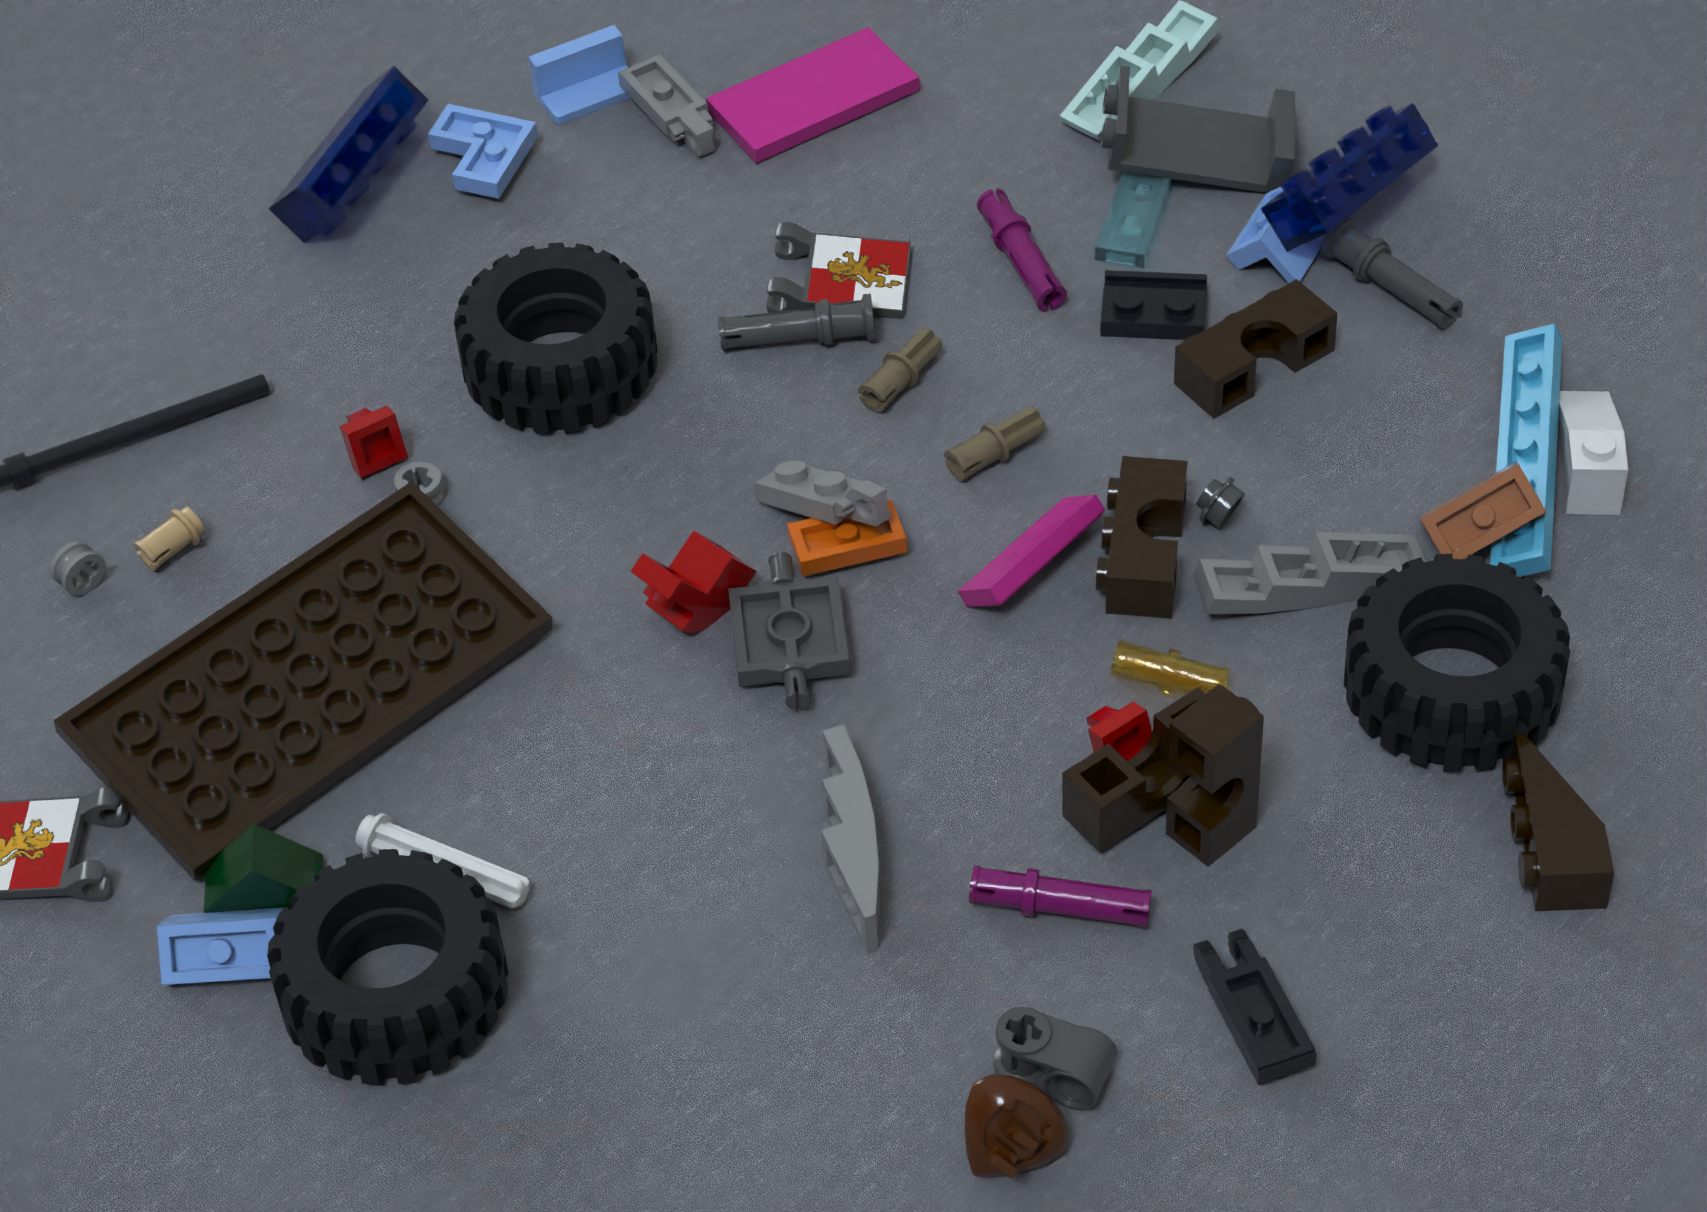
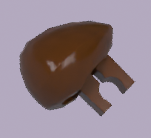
M991 1074L973 1082L965 1105L964 1127L966 1152L973 1175L977 1177L1008 1175L1013 1179L1017 1173L1046 1165L1066 1151L1069 1130L1060 1110L1041 1089L1023 1079L999 1074Z

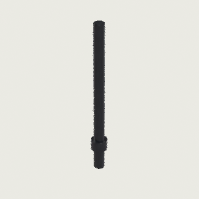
M261 374L29 456H25L22 452L3 459L4 465L0 466V488L12 484L14 489L34 482L33 476L269 394L270 390L266 378Z

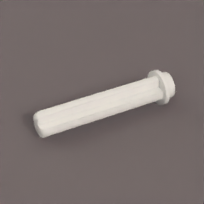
M387 814L367 815L362 820L356 833V845L362 848L364 856L368 858L378 856L379 850L397 849L399 855L410 856L411 850L432 854L433 861L437 864L443 858L461 867L463 876L467 874L474 877L484 888L486 898L508 908L522 907L527 899L530 889V881L527 877L392 824V818Z

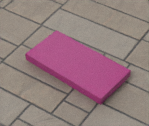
M867 27L706 98L708 113L752 160L758 163L919 91L920 80L919 76Z

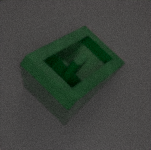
M253 824L219 854L206 872L204 913L268 908H287L291 910L289 899L303 884L308 887L315 883V874L324 869L323 855Z

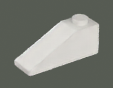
M1560 391L1558 443L1565 514L1621 515L1628 476V461L1624 429L1609 391Z

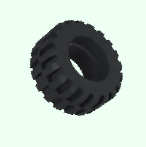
M563 242L548 243V248L535 249L534 245L522 248L516 256L510 258L506 254L495 260L491 270L484 268L472 280V286H467L458 301L459 307L455 312L454 327L463 378L467 384L468 393L474 402L483 408L484 412L498 421L504 418L505 424L512 428L523 431L525 427L533 428L536 434L551 435V430L564 429L565 434L580 432V427L592 424L593 428L607 423L609 415L616 413L619 416L629 409L633 404L632 397L639 399L650 385L649 380L655 374L658 349L649 290L645 282L639 278V274L624 261L620 263L619 258L605 250L596 253L589 245L576 243L575 248L565 247ZM555 332L584 333V335L576 339L558 344L529 343V341Z
M1452 553L1436 554L1433 561L1424 562L1421 557L1402 564V571L1398 572L1393 568L1377 578L1376 585L1366 588L1357 600V608L1352 611L1348 626L1344 686L1347 689L1346 700L1349 708L1356 717L1359 716L1358 724L1371 738L1374 739L1380 736V745L1396 756L1401 752L1410 756L1409 761L1411 763L1426 768L1428 763L1444 765L1443 771L1460 772L1461 766L1474 765L1475 771L1489 769L1495 766V762L1498 759L1512 758L1515 734H1525L1537 746L1547 736L1548 728L1555 724L1559 715L1570 656L1568 626L1561 618V610L1549 595L1542 597L1543 588L1529 576L1521 579L1516 576L1517 571L1514 567L1502 562L1494 566L1485 563L1484 557L1468 554V559H1453ZM1458 648L1482 655L1499 668L1481 675L1454 676L1434 671L1419 663L1413 656L1431 649Z
M397 849L379 850V856L363 859V855L360 853L347 857L345 859L346 865L335 870L329 865L315 874V883L308 887L303 884L289 899L291 910L284 908L279 913L273 926L275 935L268 942L267 958L271 968L269 974L287 1033L293 1044L301 1046L303 1056L315 1066L324 1067L327 1064L329 1074L344 1080H351L353 1075H359L362 1084L383 1085L384 1079L397 1078L398 1084L417 1081L416 1074L431 1070L432 1074L435 1075L451 1067L450 1059L456 1055L463 1059L479 1046L478 1034L486 1036L491 1032L499 1019L497 1010H500L506 1001L508 992L506 977L509 973L498 918L492 900L486 898L484 888L474 877L467 874L463 876L461 867L443 858L437 864L433 861L432 854L411 850L410 856L399 855ZM410 944L422 946L438 953L436 959L422 973L411 980L395 986L369 989L352 986L340 980L345 971L355 961L367 953L382 947Z

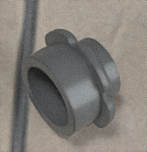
M1227 478L1223 484L1217 479H1213L1202 492L1196 502V505L1202 509L1199 518L1202 523L1208 520L1218 528H1221L1236 511L1245 493L1233 485L1234 478Z

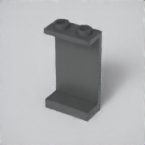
M1120 65L1116 84H1107L1102 113L1111 116L1104 120L1101 148L1109 149V170L1268 193L1288 183L1295 161V91L1275 89L1268 116L1262 117L1128 97L1130 67Z

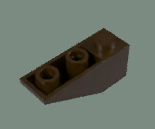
M1515 734L1512 758H1504L1502 762V781L1504 792L1506 794L1514 793L1516 804L1511 805L1510 825L1513 840H1522L1524 852L1519 853L1518 862L1521 887L1531 888L1535 911L1607 909L1614 869L1605 824L1525 734Z

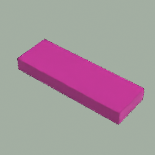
M1097 495L1062 498L958 590L966 606H1001L1103 515L1105 509Z

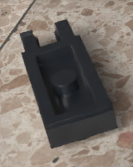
M1242 928L1228 933L1229 950L1237 966L1226 970L1211 942L1205 940L1193 944L1194 959L1196 960L1199 972H1201L1208 990L1257 1084L1259 1085L1315 1066L1316 1052L1312 1042L1265 957L1260 958L1246 931Z

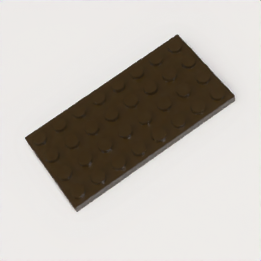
M411 481L53 721L56 733L107 787L111 788L122 804L196 882L206 875V872L219 854L253 824L267 830L277 825L552 630V616Z

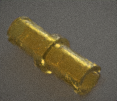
M1119 640L1113 658V661H1116V663L1112 664L1111 675L1113 676L1119 675L1159 686V692L1169 695L1173 690L1188 694L1198 687L1204 693H1207L1219 683L1226 688L1228 683L1226 679L1229 678L1230 668L1228 667L1223 668L1184 658L1180 650L1170 648L1169 652L1165 653L1126 643L1124 640Z

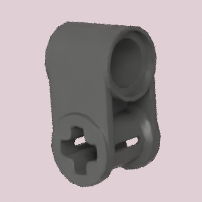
M1028 1007L1012 1008L1003 1013L997 1021L995 1035L999 1047L995 1051L993 1061L995 1074L1014 1076L1028 1081L1041 1089L1051 1099L1071 1109L1088 1110L1095 1105L1117 1056V1048L1108 1036L1094 1028L1077 1026ZM1027 1025L1032 1026L1031 1038H1026ZM1013 1057L1018 1058L1017 1071L1012 1068Z

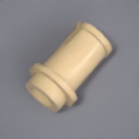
M186 506L180 511L177 509L171 510L169 512L170 518L141 540L133 543V547L138 551L137 554L152 571H156L160 568V565L188 544L196 546L200 543L199 536L205 533L206 530L199 517L189 507Z

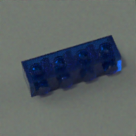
M395 66L390 68L363 89L268 209L303 243L320 232L325 236L330 235L346 218V214L342 212L348 204H354L370 187V184L366 181L370 175L378 173L392 159L394 154L390 150L394 144H400L416 128L417 123L414 119L429 99Z
M1414 103L1395 112L1391 105H1388L1373 113L1364 120L1367 124L1366 128L1363 126L1358 127L1337 141L1339 149L1331 148L1311 160L1309 165L1312 169L1309 172L1307 169L1302 170L1280 184L1283 192L1264 205L1261 210L1286 252L1329 233L1438 146L1427 123L1423 120Z

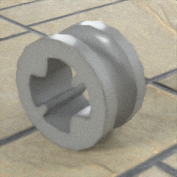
M418 461L409 463L396 472L394 477L396 491L412 481L418 488L420 487V490L437 507L442 504L445 497L440 470L435 465L429 462Z
M76 540L67 543L58 550L50 563L49 572L51 578L60 585H63V588L71 595L81 596L95 589L101 582L105 574L106 563L104 558L93 551L85 542Z

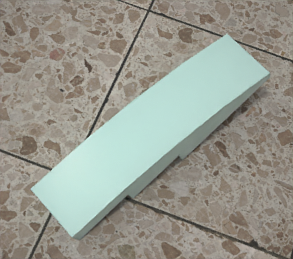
M1179 0L1158 26L1148 22L1126 50L1118 46L1114 48L1060 114L1061 122L1100 141L1104 120L1111 116L1102 113L1105 89L1107 84H1116L1120 65L1130 67L1128 97L1154 100L1194 61L1220 31L1218 18Z

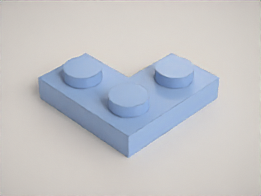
M447 104L429 131L428 138L430 149L463 156L452 173L455 190L499 199L538 138L536 122Z

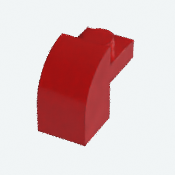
M693 530L669 567L642 553L630 572L648 584L643 591V594L648 597L645 602L647 606L681 631L697 633L707 629L731 610L728 589L747 587L757 571L718 543Z

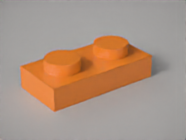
M892 499L887 500L891 518L877 527L845 518L836 525L814 518L788 523V539L802 577L906 553L907 538Z

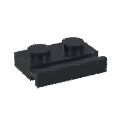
M1105 270L1100 336L1185 340L1190 336L1204 331L1207 274Z

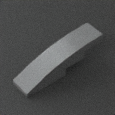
M1315 531L1308 547L1257 545L1251 560L1199 559L1193 576L1207 614H1258L1318 608L1355 601L1359 599L1366 588L1371 585L1375 586L1376 579L1394 568L1400 572L1402 571V564L1420 557L1424 562L1426 560L1415 535Z
M841 724L822 731L825 767L830 777L822 779L824 813L830 827L821 830L825 869L866 952L870 953L878 950L881 915V886L875 815L862 765L845 725Z

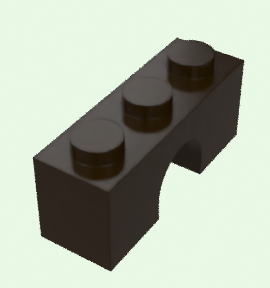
M1296 279L1278 290L1267 293L1262 299L1237 313L1229 314L1219 323L1197 335L1186 338L1181 344L1175 346L1174 385L1215 419L1255 396L1256 358L1278 360L1296 373L1335 351L1338 313Z
M1122 456L1120 477L1109 478L1107 510H1115L1114 517H1104L1101 542L1102 550H1109V558H1098L1096 572V590L1106 591V614L1172 619L1177 580L1178 541L1155 539L1153 537L1169 536L1182 538L1188 461Z
M1220 683L1169 722L1168 761L1189 776V778L1180 788L1167 797L1166 835L1207 867L1257 828L1264 716L1259 713L1251 701L1244 697L1236 696Z
M1199 687L1154 715L1153 731L1148 742L1131 759L1126 761L1116 750L1107 744L1062 772L1063 817L1098 852L1103 851L1165 811L1167 797L1188 780L1189 776L1168 761L1169 722L1206 694Z

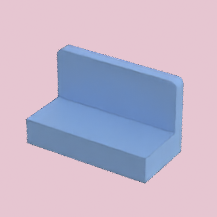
M615 25L528 56L533 93L558 125L631 98L619 86L618 72L628 67L625 60L623 35Z
M1299 177L1266 193L1226 256L1238 270L1267 258L1288 283L1296 279L1301 281L1321 249V243L1326 232L1337 220L1305 181Z
M284 908L170 915L157 925L161 985L270 978L269 970L271 968L267 958L268 942L275 935L273 926L279 913Z

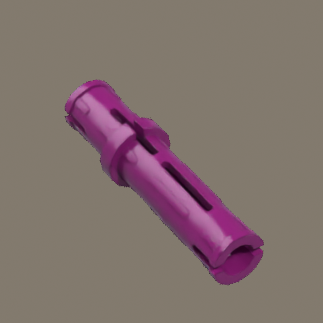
M996 188L995 194L1000 201L997 200L992 189L986 191L979 197L977 209L992 229L991 239L999 250L1004 251L1008 255L1012 265L1032 294L1039 310L1047 311L1048 309L1044 298L1051 311L1057 309L1065 302L1067 291L1055 276L1049 263L1030 236L1031 226L1024 216L1018 215L1015 212L1004 190Z
M974 865L970 882L972 891L969 892V903L1021 909V915L1034 917L1035 911L1147 928L1152 890L1040 876V869L1028 868L1026 873H1019Z

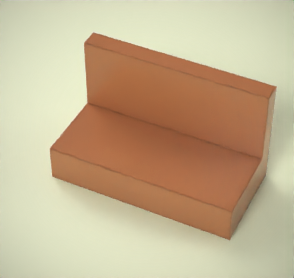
M1514 462L1421 515L1420 519L1441 554L1452 553L1453 559H1465L1468 557V554L1472 555L1547 511L1520 465Z

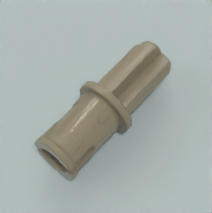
M923 328L899 352L891 351L887 353L883 358V365L859 387L858 393L861 394L859 398L862 403L874 412H883L906 387H913L918 382V372L941 350V339L935 336L931 329Z
M1028 407L996 426L987 423L981 427L980 433L962 444L960 443L946 450L944 453V457L947 459L945 463L950 473L957 480L964 481L989 464L991 465L996 461L999 463L1007 461L1010 457V451L1044 432L1045 422L1040 417L1038 410Z

